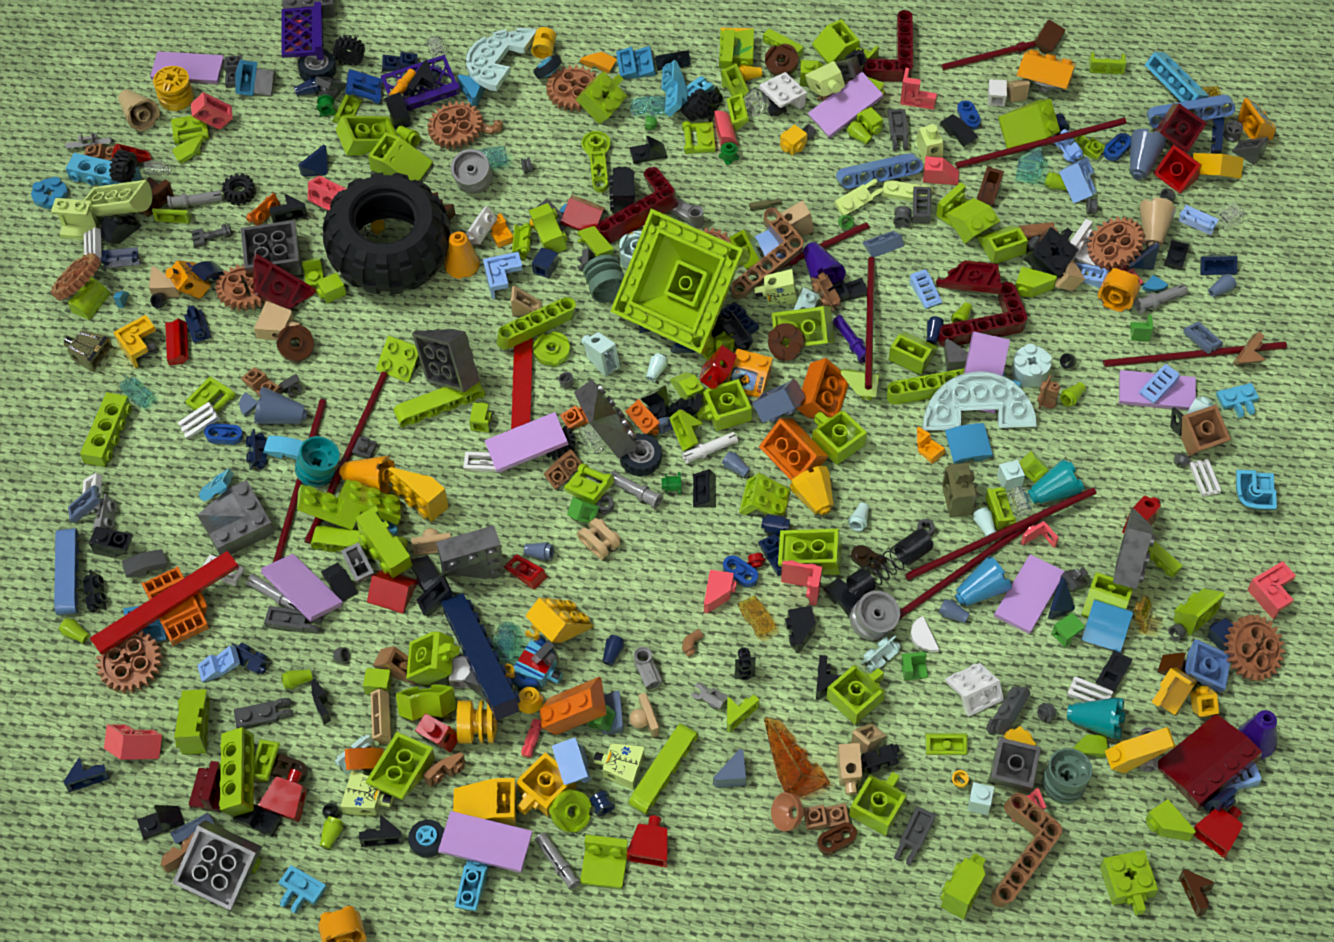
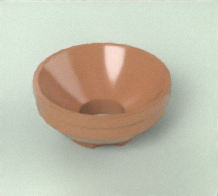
M780 793L772 803V821L775 827L781 831L795 830L800 825L804 816L802 802L793 793ZM794 807L797 808L796 818H794L792 815V810Z

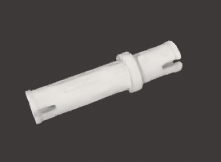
M732 431L703 445L700 443L696 448L683 452V460H685L686 464H689L699 458L704 459L708 454L738 443V438L733 436L735 432Z

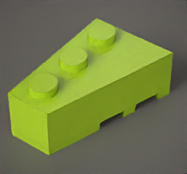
M375 505L355 517L360 533L358 538L363 546H368L372 558L379 560L382 571L385 574L389 573L393 579L412 567L410 555L397 536L394 537L387 528L389 527L387 521L383 522L380 519L379 510Z

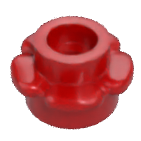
M754 553L747 556V563L753 568L762 567L766 560L763 558L762 553Z

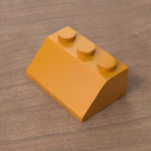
M1033 49L1024 53L1017 76L1063 89L1069 87L1076 67V63H1072L1073 60L1068 58L1060 60L1052 54H1046L1045 56Z

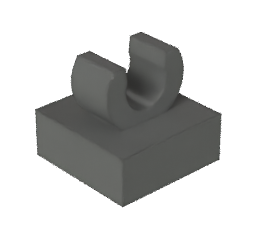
M589 248L582 250V256L578 258V261L582 263L577 266L580 271H583L585 265L596 257Z
M294 374L278 385L282 391L286 390L289 397L293 396L291 388H296L298 392L302 390L301 386L297 384L300 381L297 374Z
M359 437L352 450V455L364 459L371 458L377 447V442L370 440L368 437Z
M1084 567L1080 571L1078 568L1064 571L1060 576L1065 578L1067 585L1072 591L1083 589L1089 584L1085 580L1088 572Z
M548 640L531 659L536 664L542 659L546 665L550 666L557 658L550 652L554 645Z

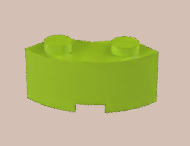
M549 203L528 210L534 228L541 239L542 247L551 249L556 253L566 250L565 242L568 239L565 232H561L556 221L558 215L555 208L551 209Z
M432 684L431 688L419 689L416 686L396 694L399 716L411 721L422 718L425 713L430 716L445 717L456 709L454 687Z

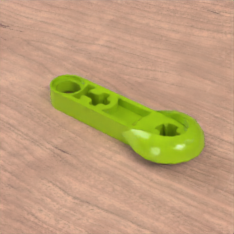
M592 131L584 135L581 144L583 150L590 158L593 190L602 193L608 189L605 155L610 148L611 141L606 133ZM597 169L601 170V176H598ZM603 182L605 185L597 187L596 183Z

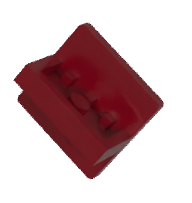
M211 761L209 768H198L188 803L189 807L220 811L221 768L219 762Z

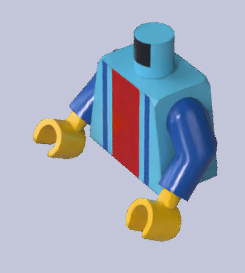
M531 625L530 627L534 630V634L527 630L525 635L528 638H534V642L530 640L514 667L511 664L504 665L508 671L505 677H510L511 681L521 689L526 687L544 688L548 680L559 684L563 673L556 670V659L550 666L546 665L542 659L537 664L531 659L547 642L542 635H539L540 630L535 625Z

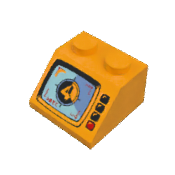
M1245 98L1237 119L1243 125L1244 132L1249 139L1268 137L1269 140H1272L1276 131L1274 123L1270 121L1266 112L1257 103Z
M737 349L735 353L737 357L727 382L739 379L745 394L758 398L765 391L772 372L773 358Z

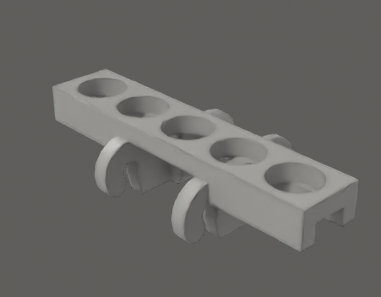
M91 133L87 137L78 135L79 142L65 143V146L68 149L100 143H112V138L98 139L97 133ZM91 140L92 143H84V141Z

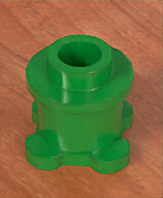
M330 95L319 96L316 109L320 112V117L335 115L336 110L333 108V97Z
M727 142L721 146L719 158L723 159L726 165L739 160L737 145Z
M678 472V476H667L665 474V478H661L662 490H665L666 493L668 491H678V495H681V472Z

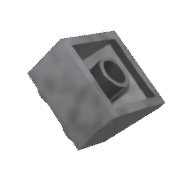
M1000 737L992 761L988 782L1030 792L1034 784L1041 747Z

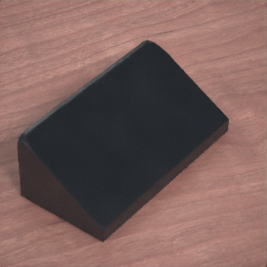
M710 469L693 474V507H716V474Z

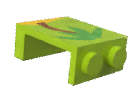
M720 28L719 68L725 69L720 64V57H722L720 52L723 49L721 48V41H723L722 34H724V29L735 30L733 64L737 63L738 67L741 65L753 66L754 28Z

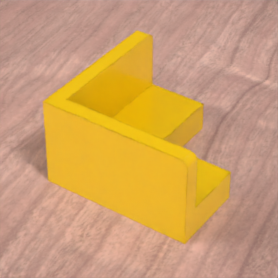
M1193 154V158L1202 164L1199 175H1218L1237 179L1242 177L1244 160L1242 157L1226 154Z
M146 315L113 332L117 344L135 368L139 367L136 358L149 352L141 339L156 331L155 326Z
M1177 667L1170 668L1159 685L1161 688L1152 700V703L1158 707H1163L1173 715L1177 714L1197 683V680L1188 676Z

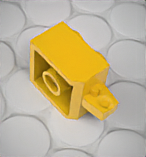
M546 752L516 782L517 790L522 794L523 799L517 805L518 811L526 815L532 808L535 810L538 808L548 817L550 815L549 807L553 804L554 799L567 789H576V782L564 785L557 762Z

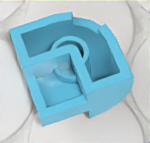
M1236 470V493L1238 500L1245 507L1255 510L1277 509L1274 473H1256V470Z

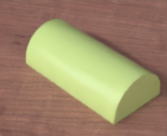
M147 180L93 187L84 200L91 201L97 218L143 212L151 205L152 190Z

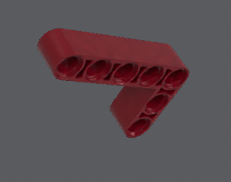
M901 10L897 15L896 59H867V62L863 64V73L869 78L877 81L903 82L906 68H909L908 78H912L913 15L910 11Z
M649 167L644 171V177L652 194L598 223L597 230L609 244L645 225L651 209L665 214L678 206L679 202L674 188L657 167Z
M1008 281L1002 283L1003 294H998L997 298L1003 313L945 324L940 328L939 344L944 347L947 338L957 345L968 344L971 342L972 332L996 337L1023 332L1027 322V314L1016 286Z

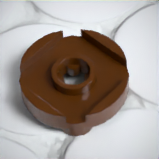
M781 44L782 46L776 47L775 45L767 51L765 65L772 75L778 76L784 72L790 75L797 69L799 57L793 46ZM785 58V62L779 63L778 59Z
M790 323L777 325L768 334L770 352L775 358L781 360H793L799 357L802 349L805 347L804 333L800 328ZM785 337L791 340V342L788 343V347H786V345H783Z
M301 325L287 326L280 331L277 337V350L284 359L291 362H301L311 355L314 348V340L311 332L306 327ZM296 339H298V344L300 346L295 348L292 347V343L290 341H295Z

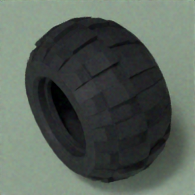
M383 172L374 173L369 178H358L348 183L347 189L339 191L332 199L330 210H327L323 222V243L327 258L332 267L337 272L340 271L341 277L352 286L358 288L362 286L366 292L380 294L381 291L390 292L391 295L403 293V289L409 287L416 289L425 284L427 277L435 275L442 266L451 235L450 221L439 197L436 194L433 195L429 186L422 181H417L416 179L409 180L408 175L394 173L393 175H383ZM381 219H399L413 225L412 230L406 237L393 243H375L366 239L359 232L367 224Z

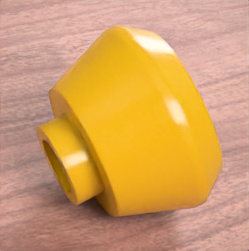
M526 687L518 693L520 702L517 704L521 712L532 714L539 711L543 706V696L537 689Z

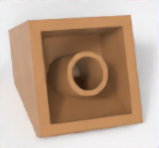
M1217 404L1182 416L1181 439L1188 456L1215 448L1231 440Z

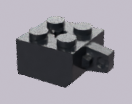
M625 166L613 168V175H609V184L613 186L609 189L610 211H614L615 214L635 203L634 170Z
M1050 227L1039 236L1023 260L1037 271L1055 275L1057 278L1060 277L1078 252V249L1068 241L1073 231L1067 227L1059 234Z

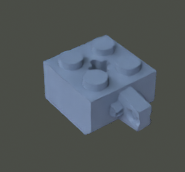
M792 379L779 387L762 393L752 404L762 423L768 420L771 423L778 420L780 415L784 413L789 415L795 412V408L802 405L801 402L805 395L798 382Z

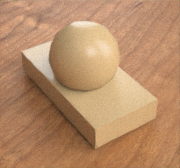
M429 528L423 532L422 537L411 538L414 556L438 553L436 542L451 538L450 532L440 534L438 530Z
M646 693L639 694L640 708L631 712L629 721L637 729L648 726L651 737L659 736V725Z

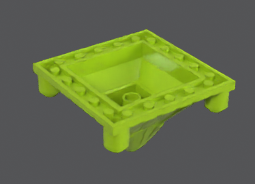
M651 209L610 312L700 354L709 352L714 347V339L711 336V332L714 329L738 267L744 266L749 261V252L745 248L736 246L676 220L667 214Z

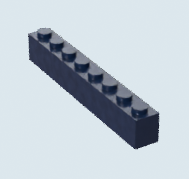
M462 593L441 601L444 615L496 721L520 712L517 704L520 702L519 695L516 690L512 691L514 688L510 677H505L507 675L503 664L498 663L500 662L496 650L492 651V642L489 637H485L487 636L483 624L479 625L480 619L477 612L473 613L474 607L471 600H466Z

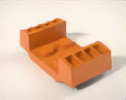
M177 566L141 584L150 600L182 580L184 576ZM194 597L159 618L172 646L209 629Z

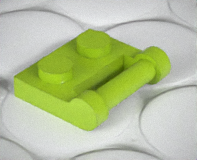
M192 115L171 119L175 145L201 135L205 139H209L207 124L195 119Z
M685 121L682 123V130L685 136V154L715 152L713 122L691 123ZM691 131H696L697 146L692 144Z
M210 376L185 403L186 406L196 411L206 403H212L222 393L224 396L213 406L218 413L229 400H233L236 397V394L230 388Z
M581 463L578 471L565 485L564 489L569 494L596 505L613 484L615 478L614 475L601 473L589 468V465ZM589 475L603 482L599 484L584 477Z

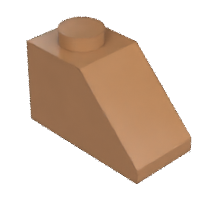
M395 646L380 650L373 667L389 669L392 678L413 685L417 684L406 679L408 656Z

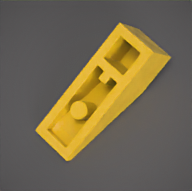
M1165 727L1122 741L1105 750L1111 770L1127 773L1176 746L1169 728Z

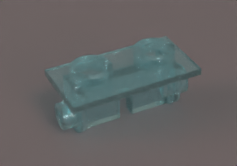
M122 375L126 380L120 383V390L140 408H146L150 400L156 401L151 396L153 393L145 386L142 388L140 386L141 382L137 378Z

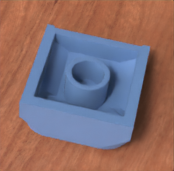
M1195 639L1188 651L1185 671L1188 676L1200 682L1202 686H1208L1213 691L1223 692L1226 690L1230 662H1227V659L1230 655Z

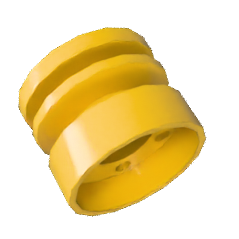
M167 66L157 71L153 78V84L160 105L169 111H179L190 106L194 99V93L188 72L179 66Z
M472 700L458 701V744H472L474 734H478L480 743H484L485 734H487L488 743H494L498 720L496 721L488 703L487 709H485L484 701L480 700L478 710H474Z

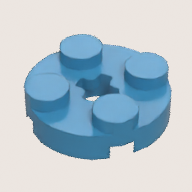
M58 177L44 179L32 185L31 196L33 202L44 209H52L55 198L65 199L68 196L66 185ZM49 191L52 192V193H51L52 195H50V196H48V194H46V193L49 192Z

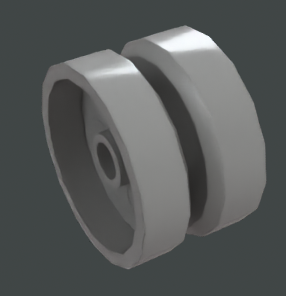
M463 150L452 161L451 172L456 184L462 191L471 194L481 193L492 183V168L485 154L479 150Z
M870 591L851 609L850 624L854 632L861 638L869 641L879 640L894 629L899 622V605L886 592Z

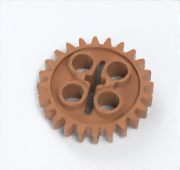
M569 65L568 69L562 67V71L556 70V74L552 73L551 78H548V83H546L549 100H552L553 105L558 104V109L563 106L564 111L570 108L571 112L574 109L580 112V108L583 107L575 99L596 77V72L590 73V68L584 70V66L579 69L577 65L574 68Z
M456 101L454 105L449 102L447 107L443 104V109L436 108L437 113H432L433 118H429L430 123L427 124V130L431 140H434L435 145L439 144L440 148L445 145L447 150L450 146L453 147V150L456 149V146L462 149L463 144L469 146V141L474 143V137L479 138L478 133H482L481 127H484L480 111L476 109V106L472 107L471 103L465 105L464 101L461 104H458Z
M1117 216L1115 221L1110 218L1109 223L1103 221L1102 227L1097 225L1098 231H1092L1094 237H1088L1090 242L1087 243L1089 248L1087 252L1091 261H1093L1095 266L1098 265L1100 269L1105 267L1107 271L1110 267L1113 269L1117 266L1123 269V264L1130 266L1129 261L1135 262V255L1141 256L1139 250H1144L1142 244L1146 243L1144 239L1146 235L1141 225L1137 221L1134 222L1132 218L1128 220L1126 216L1122 220Z
M93 252L83 255L81 259L78 258L57 278L54 286L51 287V294L60 301L64 300L65 297L68 298L70 294L73 295L90 280L89 278L95 275V271L98 270L97 267L100 266V258Z
M236 264L235 269L229 267V272L224 270V275H219L215 288L217 298L220 299V303H224L225 307L230 305L231 310L237 307L238 311L242 308L248 311L249 307L255 310L256 305L262 307L261 303H266L265 300L253 293V272L245 271L244 264L243 267ZM241 277H243L244 280H245V284H246L247 290H249V295H250V297L247 296L246 289H245L244 284L242 283V278H241Z
M1259 615L1240 617L1238 621L1232 622L1234 627L1228 628L1231 634L1225 635L1229 640L1224 643L1228 647V650L1224 653L1230 655L1227 662H1233L1231 669L1237 668L1236 674H1243V679L1249 678L1250 681L1264 680V678H1271V674L1277 673L1275 668H1281L1278 661H1284V658L1280 656V653L1285 652V650L1280 649V646L1285 644L1279 641L1282 634H1276L1278 627H1271L1273 622H1266V617H1259Z
M141 630L139 634L137 632L102 656H96V659L100 662L96 664V667L100 669L97 674L102 677L101 681L106 683L109 689L113 687L115 692H118L121 688L123 694L127 692V689L134 693L136 687L142 691L143 684L149 687L148 680H156L153 674H160L156 667L163 665L159 661L163 656L159 653L161 648L156 646L158 644L156 640H152L150 634L145 636L144 631ZM139 646L138 650L132 651L133 647ZM116 654H120L118 659L113 660ZM146 663L143 668L138 669L140 664ZM127 671L125 676L119 677L121 672Z

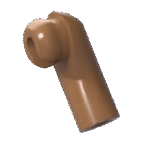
M699 629L683 639L682 651H685L686 656L695 654L694 643L704 637Z

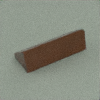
M1049 19L1034 43L1041 53H1050L1056 47L1065 29Z

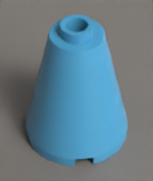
M988 556L955 590L957 594L954 596L960 605L964 604L967 607L1005 593L1012 589V585L1009 579L1005 580V572L993 557Z

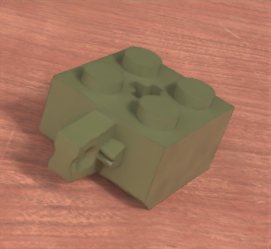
M969 463L951 464L945 467L942 487L949 517L972 515L973 509L976 508L978 488L973 484L974 471L970 470Z

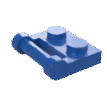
M349 69L345 94L350 96L351 94L379 104L382 80L381 78Z

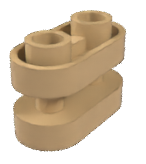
M594 518L588 523L590 530L583 527L577 532L579 540L600 560L609 555L608 547L614 551L620 546L621 539L615 531H611L602 519Z

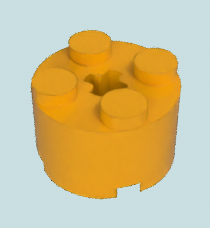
M1113 268L1107 273L1098 291L1099 300L1101 298L1106 308L1117 312H1123L1124 309L1129 310L1133 306L1140 290L1139 277L1118 268Z
M346 906L342 910L321 914L318 929L322 942H366L367 937L361 915L353 906Z

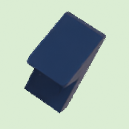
M79 757L65 778L64 785L69 792L109 780L110 777L104 764L94 765L86 770L82 759Z

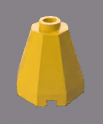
M817 466L813 468L814 472L807 470L791 480L792 484L789 486L792 492L814 514L823 516L831 511L830 508L834 504L830 473L826 466Z

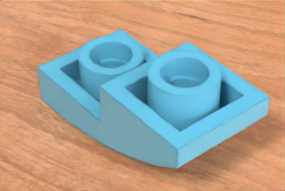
M268 436L263 453L280 459L282 456L297 460L299 449L304 441L283 436Z

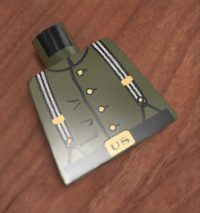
M84 330L80 331L76 338L67 336L64 340V346L68 347L67 351L70 358L91 372L96 370L112 347L109 336Z

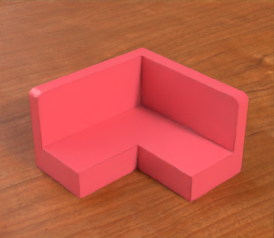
M906 68L900 104L934 110L937 93L920 91L921 80L908 78L909 68Z
M1282 561L1253 578L1248 587V592L1274 620L1279 611L1292 604L1294 600L1282 586L1294 580L1296 575Z
M107 724L104 749L120 760L158 759L162 734L154 729L134 730L127 724Z

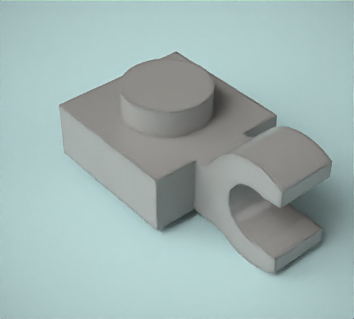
M698 682L695 687L700 689L701 693L693 692L691 694L693 698H703L704 701L708 702L709 706L717 709L727 705V697L730 698V696L715 688L710 689L702 682Z

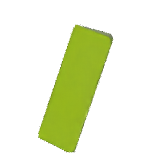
M743 93L726 98L735 131L739 130L749 121Z
M345 94L333 117L332 123L338 124L342 115L355 116L362 100L352 94L351 96Z
M152 208L156 222L189 224L191 221L192 213L189 211Z
M925 733L926 755H967V733Z
M260 739L254 756V782L269 780L280 742Z

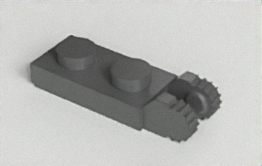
M905 109L888 110L892 149L897 151V140H903V150H908Z
M275 606L268 607L264 621L265 627L298 632L305 631L314 634L320 632V627L306 624L308 619L299 610ZM323 616L310 622L321 623Z
M1012 687L1008 691L996 715L987 724L986 729L989 734L997 732L1003 735L1008 731L1031 694L1027 687Z
M281 698L275 702L270 701L234 709L236 728H250L292 717L293 710L290 709L276 712L277 708L290 706L291 699Z
M916 807L900 839V845L894 859L899 860L904 848L907 847L912 851L907 857L906 864L911 866L917 852L919 853L936 814L921 807Z

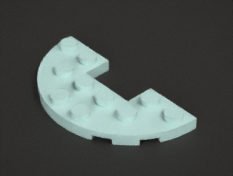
M516 28V31L507 32L505 29L493 32L491 37L479 39L469 49L466 57L467 71L470 77L480 86L497 92L511 72L509 66L500 65L499 63L509 50L525 53L533 43L537 29Z
M976 371L956 376L936 391L926 407L922 429L925 431L948 430L961 426V411L997 409L998 428L1036 426V416L1030 400L1017 384L996 373Z

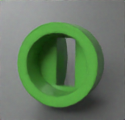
M646 116L645 129H655L658 123L657 119L653 116Z
M844 214L839 217L838 224L841 228L850 229L853 226L854 221L850 215Z

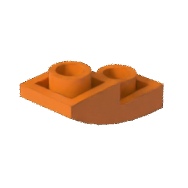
M576 405L560 415L567 428L571 430L589 423L582 408H577Z
M345 749L346 770H373L384 753V749Z

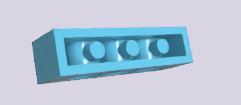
M1154 52L1146 62L1145 66L1181 102L1209 97L1167 53Z
M74 153L65 168L69 179L74 182L82 181L92 186L120 183L113 181L109 175L111 173L109 172L111 168L110 163H112L109 160ZM139 167L135 168L136 173H134V178H131V182L142 179Z

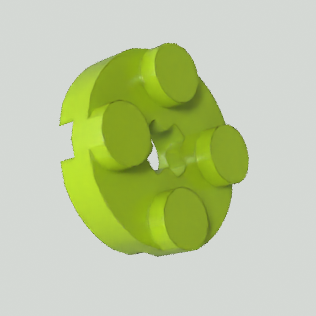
M551 332V334L547 335L545 333L541 334L534 342V356L541 364L557 367L565 362L570 355L569 341L565 335L559 332ZM555 347L554 351H549L548 349Z
M571 789L561 792L549 807V813L554 825L566 832L582 830L588 824L591 817L589 815L591 802L582 792ZM574 806V814L568 815V809Z

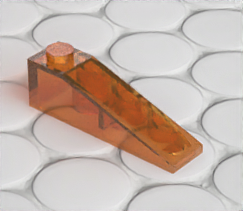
M766 717L764 723L777 776L784 792L802 797L828 786L830 781L817 762L813 765L805 757L809 753L805 748L802 749L793 743L796 738L780 720Z

